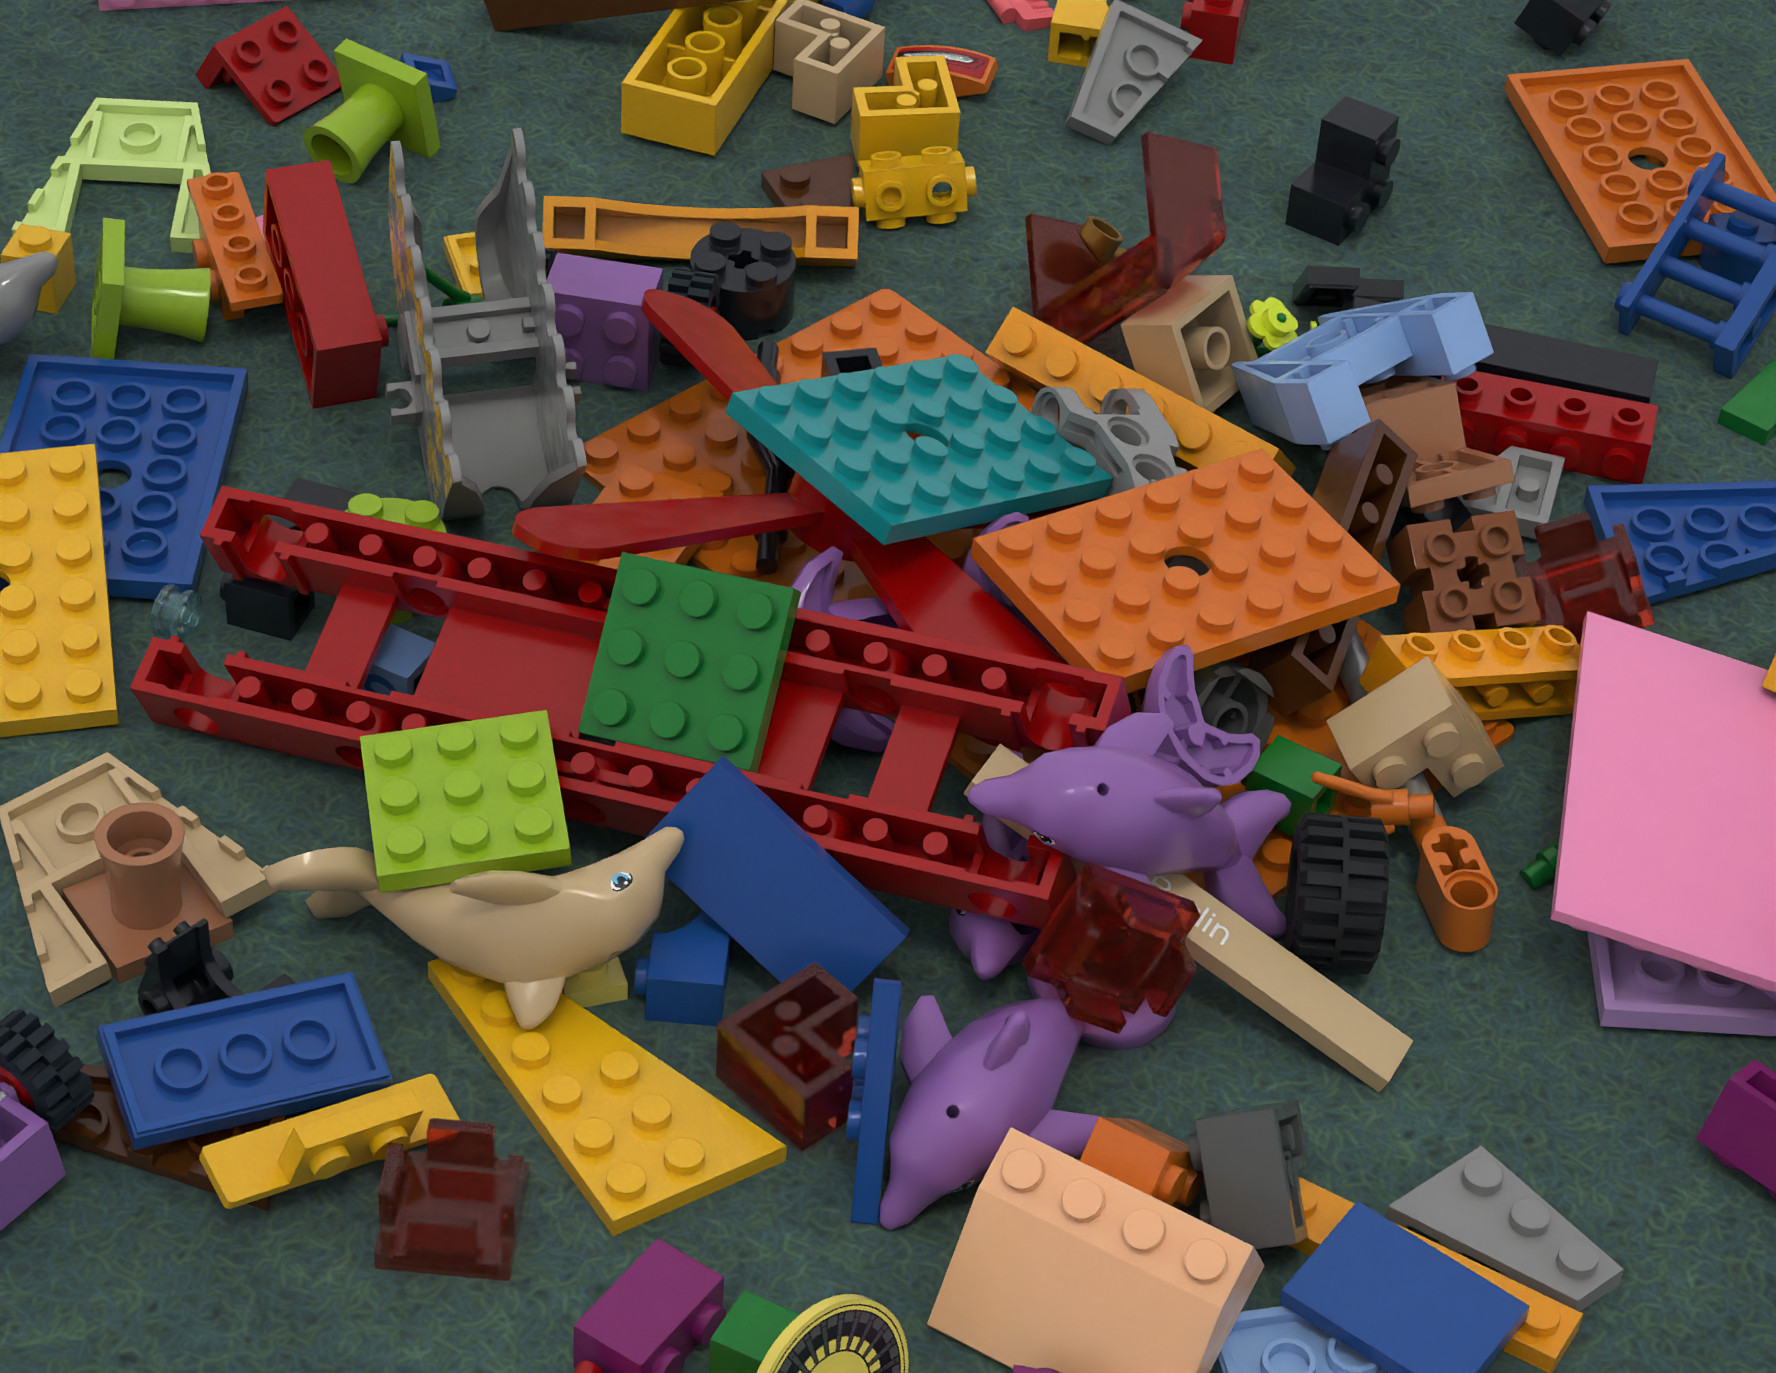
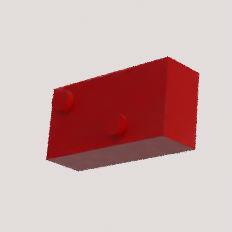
M330 160L265 170L263 235L283 291L282 303L311 406L314 409L377 398L381 348L389 346L388 328L384 315H375L331 162Z

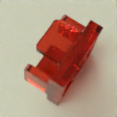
M1587 512L1577 513L1538 525L1534 528L1541 555L1540 558L1527 563L1525 555H1523L1515 562L1514 567L1517 578L1531 577L1541 619L1534 627L1563 625L1564 628L1573 633L1577 643L1581 646L1583 620L1587 611L1638 628L1655 624L1643 587L1637 559L1623 523L1612 526L1614 537L1601 541L1596 540L1592 522Z
M1087 861L1022 960V963L1029 977L1051 984L1056 988L1061 1002L1070 1017L1119 1034L1127 1023L1122 1010L1135 1014L1145 998L1152 1013L1162 1017L1168 1016L1197 971L1185 940L1201 915L1192 900Z
M440 1118L429 1120L427 1127V1152L403 1150V1144L389 1143L378 1192L380 1228L374 1252L375 1269L510 1281L529 1182V1162L524 1161V1155L510 1154L509 1160L499 1159L496 1156L495 1126L491 1123Z

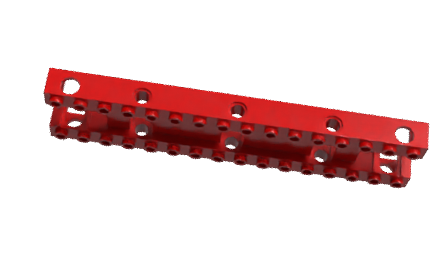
M226 486L221 487L199 535L221 571L231 573L235 580L243 581L246 576L297 587L300 594L309 595L310 591L337 596L305 671L250 659L247 652L238 650L236 655L227 654L223 663L234 680L227 681L215 677L202 669L180 637L171 635L169 640L153 637L130 686V690L154 723L364 771L360 736L547 710L565 818L644 837L658 825L715 764L616 741L615 746L583 740L584 734L578 732L618 569L553 557L538 552ZM267 515H274L289 520L302 531L283 527ZM797 608L758 773L739 770L865 888L1058 933L1077 877L1070 856L1042 843L1036 836L1030 835L1026 847L1031 861H1018L1007 858L995 852L988 845L982 824L976 822L975 816L965 814L964 819L932 813L931 809L958 733L1009 743L1011 750L1019 752L1021 746L1053 752L1071 747L1094 746L1107 727L1131 715L1132 711L1123 676ZM396 609L445 620L414 695L391 690L388 696L362 690ZM1047 683H1061L1081 691L1086 697L1077 698L1064 695L1052 689ZM842 707L896 719L868 798L849 794L848 799L811 791Z

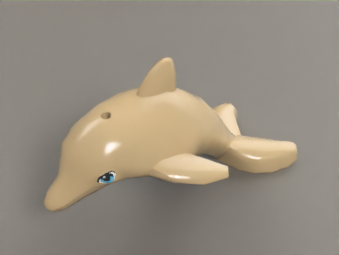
M665 827L613 856L555 876L524 871L490 870L469 874L448 884L380 893L374 853L355 847H334L303 853L272 864L262 873L270 886L276 890L316 891L306 899V903L314 917L318 920L348 917L372 905L416 943L444 962L477 976L504 984L511 1010L522 1029H532L540 1025L553 1012L566 978L607 963L642 940L660 916L664 896L665 872L680 852L685 839L682 830L677 827Z

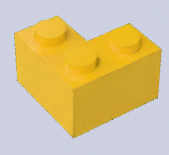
M944 55L895 57L893 86L853 88L850 138L857 167H859L858 161L871 160V155L877 152L896 151L901 153V157L922 155L921 151L923 149L933 146H947L952 148V152L958 150L960 109Z

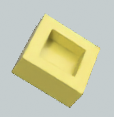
M617 956L607 963L566 978L561 993L583 1008L628 999V982L619 957Z

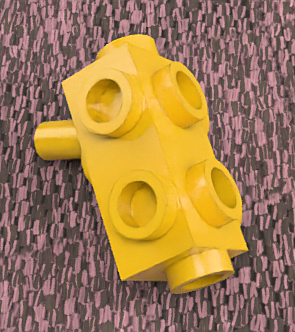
M947 146L928 147L921 151L922 155L901 157V153L896 151L877 152L871 155V160L858 161V178H851L853 207L862 208L866 221H875L877 228L881 229L903 227L906 225V217L926 216V221L932 224L950 223L957 219L956 212L968 211L967 198L976 197L977 195L974 167H965V161L960 151L952 152V148ZM940 182H946L951 187L949 192L932 193L933 187Z

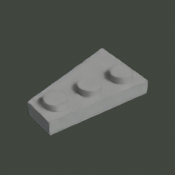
M1114 0L1106 13L1065 126L1099 142L1110 145L1196 50L1202 39L1120 0Z
M1482 1146L1388 1205L1385 1218L1406 1229L1411 1226L1440 1241V1245L1462 1256L1466 1254L1498 1270L1500 1274L1579 1312L1620 1285L1624 1269Z

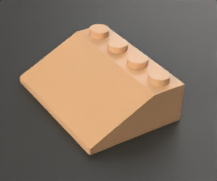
M1010 1127L978 1187L927 1325L1012 1370L1015 1364L1031 1368H1051L1061 1373H1209L1260 1276L1264 1264L1254 1246Z

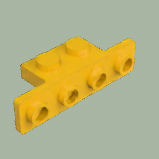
M426 1074L204 1146L199 1160L223 1206L227 1209H232L316 1180L327 1179L340 1172L376 1160L387 1159L400 1152L454 1135L461 1126V1120L437 1077L434 1074Z

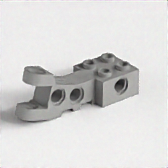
M1046 386L1040 389L1035 396L1032 414L1050 421L1056 427L1058 435L1074 447L1089 452L1096 459V464L1113 477L1105 497L1187 472V469L1176 467L1173 456L1177 453L1179 445L1175 433L1145 390L1119 388L1108 391L1102 401L1100 414H1094L1091 408H1086L1077 393L1069 387ZM1127 405L1129 406L1130 415H1126ZM1058 407H1060V422H1059V423H1058ZM1177 555L1164 561L1168 568L1174 566L1188 567L1196 571L1199 576L1209 571L1202 561L1191 556Z

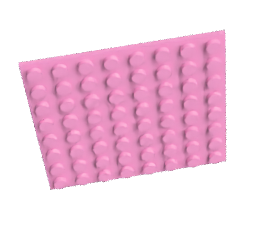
M1587 611L1582 628L1551 910L1552 920L1567 924L1580 931H1589L1628 944L1638 950L1650 951L1689 964L1699 970L1711 971L1750 984L1760 990L1776 993V693L1762 687L1768 670Z

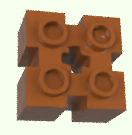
M1515 510L1471 516L1454 533L1450 519L1406 525L1386 545L1392 575L1401 584L1400 588L1409 587L1412 601L1401 610L1406 634L1413 632L1435 633L1457 630L1501 629L1504 627H1533L1541 620L1531 577L1517 578L1514 563L1525 554Z

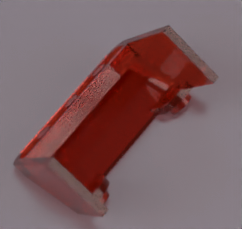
M1146 132L1141 136L1150 235L1103 267L1091 255L1079 236L1078 232L1083 226L1082 224L1032 213L1025 217L1033 317L1086 345L1164 295L1209 259L1224 243L1227 231L1223 214L1217 148L1151 132Z

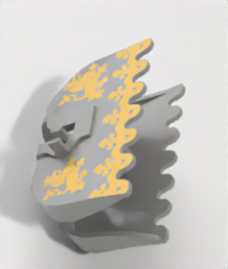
M521 128L512 129L511 145L498 184L476 209L475 240L484 302L433 308L431 307L426 279L421 218L412 205L410 195L406 194L400 141H391L388 212L398 310L396 342L403 371L410 370L411 381L386 384V401L396 398H403L408 401V407L390 409V424L411 423L412 429H418L430 498L439 508L442 521L486 515L483 495L490 490L496 489L510 492L516 499L520 509L571 505L579 482L587 468L583 441L577 437L575 425V403H580L582 393L580 386L572 388L571 385L567 386L566 378H575L576 362H566L563 338L561 334H557L555 296L551 282H547L546 255L543 235L536 228L535 194L531 181H527L526 149L523 131ZM536 357L532 385L443 395V367L467 366L477 363Z

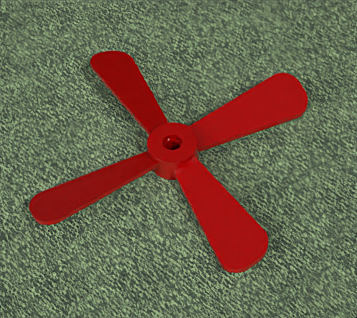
M648 289L644 292L640 307L645 317L728 402L733 392L778 385L735 328L716 312L681 295L657 289ZM796 471L788 493L536 507L519 512L515 516L511 532L513 536L532 549L553 557L581 561L621 557L622 552L641 554L790 529L797 538L813 549L823 553L834 546L843 552L842 560L856 562L901 630L1069 665L925 536L883 545ZM1100 498L1024 515L1028 516L1030 521ZM991 522L960 529H985ZM1047 683L1052 689L1064 695L1077 698L1086 697L1081 691L1061 683ZM973 736L979 741L998 747L999 744H1002L1004 747L1010 748L1009 743Z

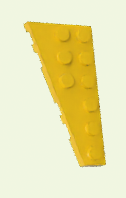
M440 958L428 962V979L612 1236L786 1161L787 1146L563 993H561L553 1012L540 1025L532 1029H522L511 1010L504 984L477 976L448 964Z

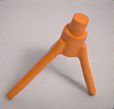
M1318 771L1312 774V782L1370 801L1372 818H1380L1382 820L1387 836L1395 832V826L1411 825V819L1435 818L1434 794L1410 795L1409 789L1382 790Z

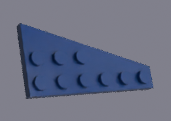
M1776 481L1587 486L1583 503L1622 612L1776 569Z

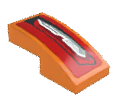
M912 45L897 47L885 72L889 86H893L895 57L944 55L956 97L988 93L999 66L996 58L968 49L939 45Z

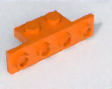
M215 172L204 177L187 179V187L198 216L200 239L192 241L193 258L196 268H210L209 303H218L224 321L244 318V309L282 303L283 291L240 174L238 172Z

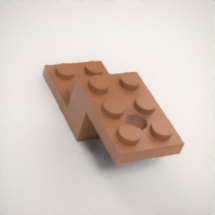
M1390 376L1376 383H1362L1358 386L1371 422L1351 433L1353 434L1375 420L1380 419L1418 454L1400 506L1411 508L1412 513L1433 512L1445 507V499L1461 495L1463 500L1484 499L1496 494V486L1515 482L1510 459L1466 447L1455 383L1429 376Z

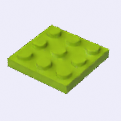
M547 710L360 736L380 893L448 884L466 875L490 870L530 872L572 865Z

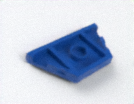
M874 978L871 1015L860 1014L858 1034L855 1040L852 1078L854 1080L852 1097L849 1103L846 1140L858 1141L851 1222L875 1225L878 1223L902 1002L901 981Z

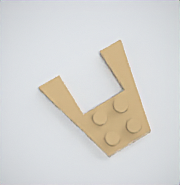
M108 752L0 806V821L28 916L46 987L55 1008L112 979L107 961L61 898L63 897L62 889L105 872L95 845L94 832L99 821L110 811L123 805L141 802L159 804L174 811L181 818L185 827L181 860L225 919L279 891L270 886L262 873L269 867L268 865L262 868L246 857L243 847L226 835L219 838L201 825L199 816L183 805L179 808L175 807L162 797L158 787Z

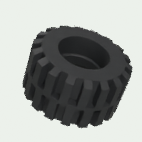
M1304 812L1295 828L1286 891L1285 949L1315 970L1369 974L1378 959L1385 926L1389 882V842L1387 832L1380 818Z

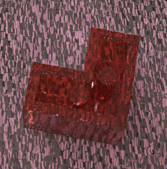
M816 962L717 1024L716 1076L801 1151H804L847 1122L854 1080L852 1078L853 1065L844 1057L852 1053L855 1048L859 998Z

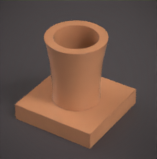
M131 803L120 806L106 814L99 821L94 832L95 845L105 872L62 889L63 901L107 961L110 972L118 984L144 974L147 968L144 962L152 953L148 949V945L158 937L167 942L177 936L173 930L183 921L192 926L205 918L209 924L211 946L234 937L233 921L231 918H224L181 860L185 836L183 821L171 809L155 803Z

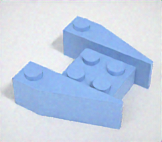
M1473 292L1437 293L1323 314L1318 317L1320 325L1255 361H1236L1230 366L1253 425L1294 444L1320 445L1322 450H1330L1334 444L1350 436L1351 432L1371 422L1358 387L1362 383H1376L1390 376L1443 375L1445 381H1453L1475 372V363L1493 354L1494 351Z

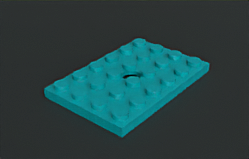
M958 354L733 392L725 410L727 415L883 545L992 522L1004 515L1015 512L1028 514L1105 497L1113 480L1112 476L1096 464L1094 456L1083 449L1071 445L1056 433L1057 429L1050 421L1032 414L1017 402L1018 398L1012 391L993 383L979 372V366L973 360ZM907 433H918L924 436L917 437L914 441Z

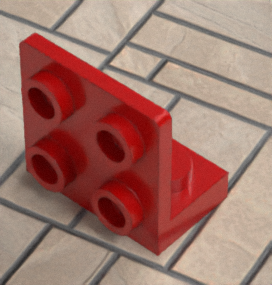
M288 6L213 45L195 74L206 89H210L223 81L228 86L236 83L270 126H277L342 89L337 68Z

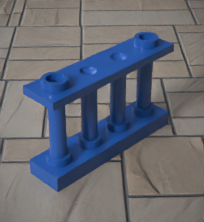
M1716 152L1706 169L1698 168L1694 173L1688 187V197L1633 283L1626 281L1621 287L1614 309L1619 311V332L1628 336L1641 316H1645L1709 343V349L1714 351L1713 372L1733 379L1776 311V245L1769 243L1765 247L1702 220L1715 201L1776 226V203L1724 183L1726 155ZM1690 239L1758 266L1757 271L1759 273L1752 283L1746 281L1743 285H1740L1678 258ZM1668 277L1733 304L1734 313L1728 322L1721 320L1717 324L1656 299L1654 296L1665 278Z

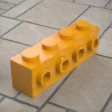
M1563 625L1382 635L1372 651L1359 683L1369 694L1428 656L1481 721L1573 714L1581 646L1577 643L1573 633L1564 628Z

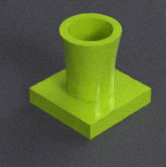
M345 39L334 50L344 102L329 115L304 131L303 141L311 159L314 162L330 160L335 179L352 184L359 180L372 158L387 140L390 142L400 141L401 147L428 159L441 148L427 73L349 39Z
M103 218L91 303V358L114 359L119 326L144 328L203 342L209 310L210 268L145 269L125 266V220Z

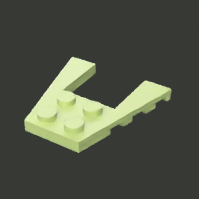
M95 98L71 135V146L65 156H58L51 166V177L43 189L37 188L27 203L28 213L23 221H16L12 226V235H14L20 224L43 226L51 230L70 233L82 179L181 184L170 233L171 252L193 253L192 241L200 239L198 216L187 187V179L204 177L211 173L198 103Z

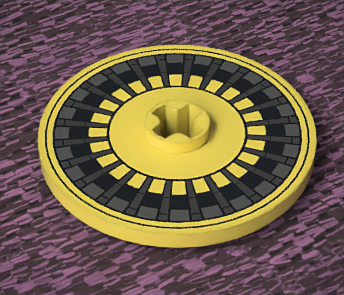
M842 1294L832 1296L812 1305L783 1330L765 1355L757 1373H908L907 1342L899 1321L885 1306L862 1295Z

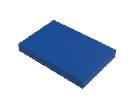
M1359 1201L1354 1204L1281 1290L1280 1304L1390 1373H1484L1527 1320L1529 1305Z

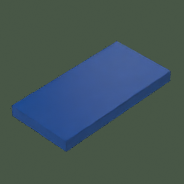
M724 755L645 837L647 838L665 827H677L683 831L684 843L680 852L665 872V875L822 1021L835 1010L910 932V929Z
M352 971L97 1027L96 1040L133 1150L340 1103L392 1085L393 1080Z

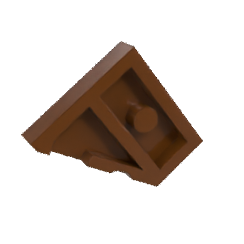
M850 153L803 164H790L780 169L762 172L761 188L775 207L803 205L850 207L854 157Z

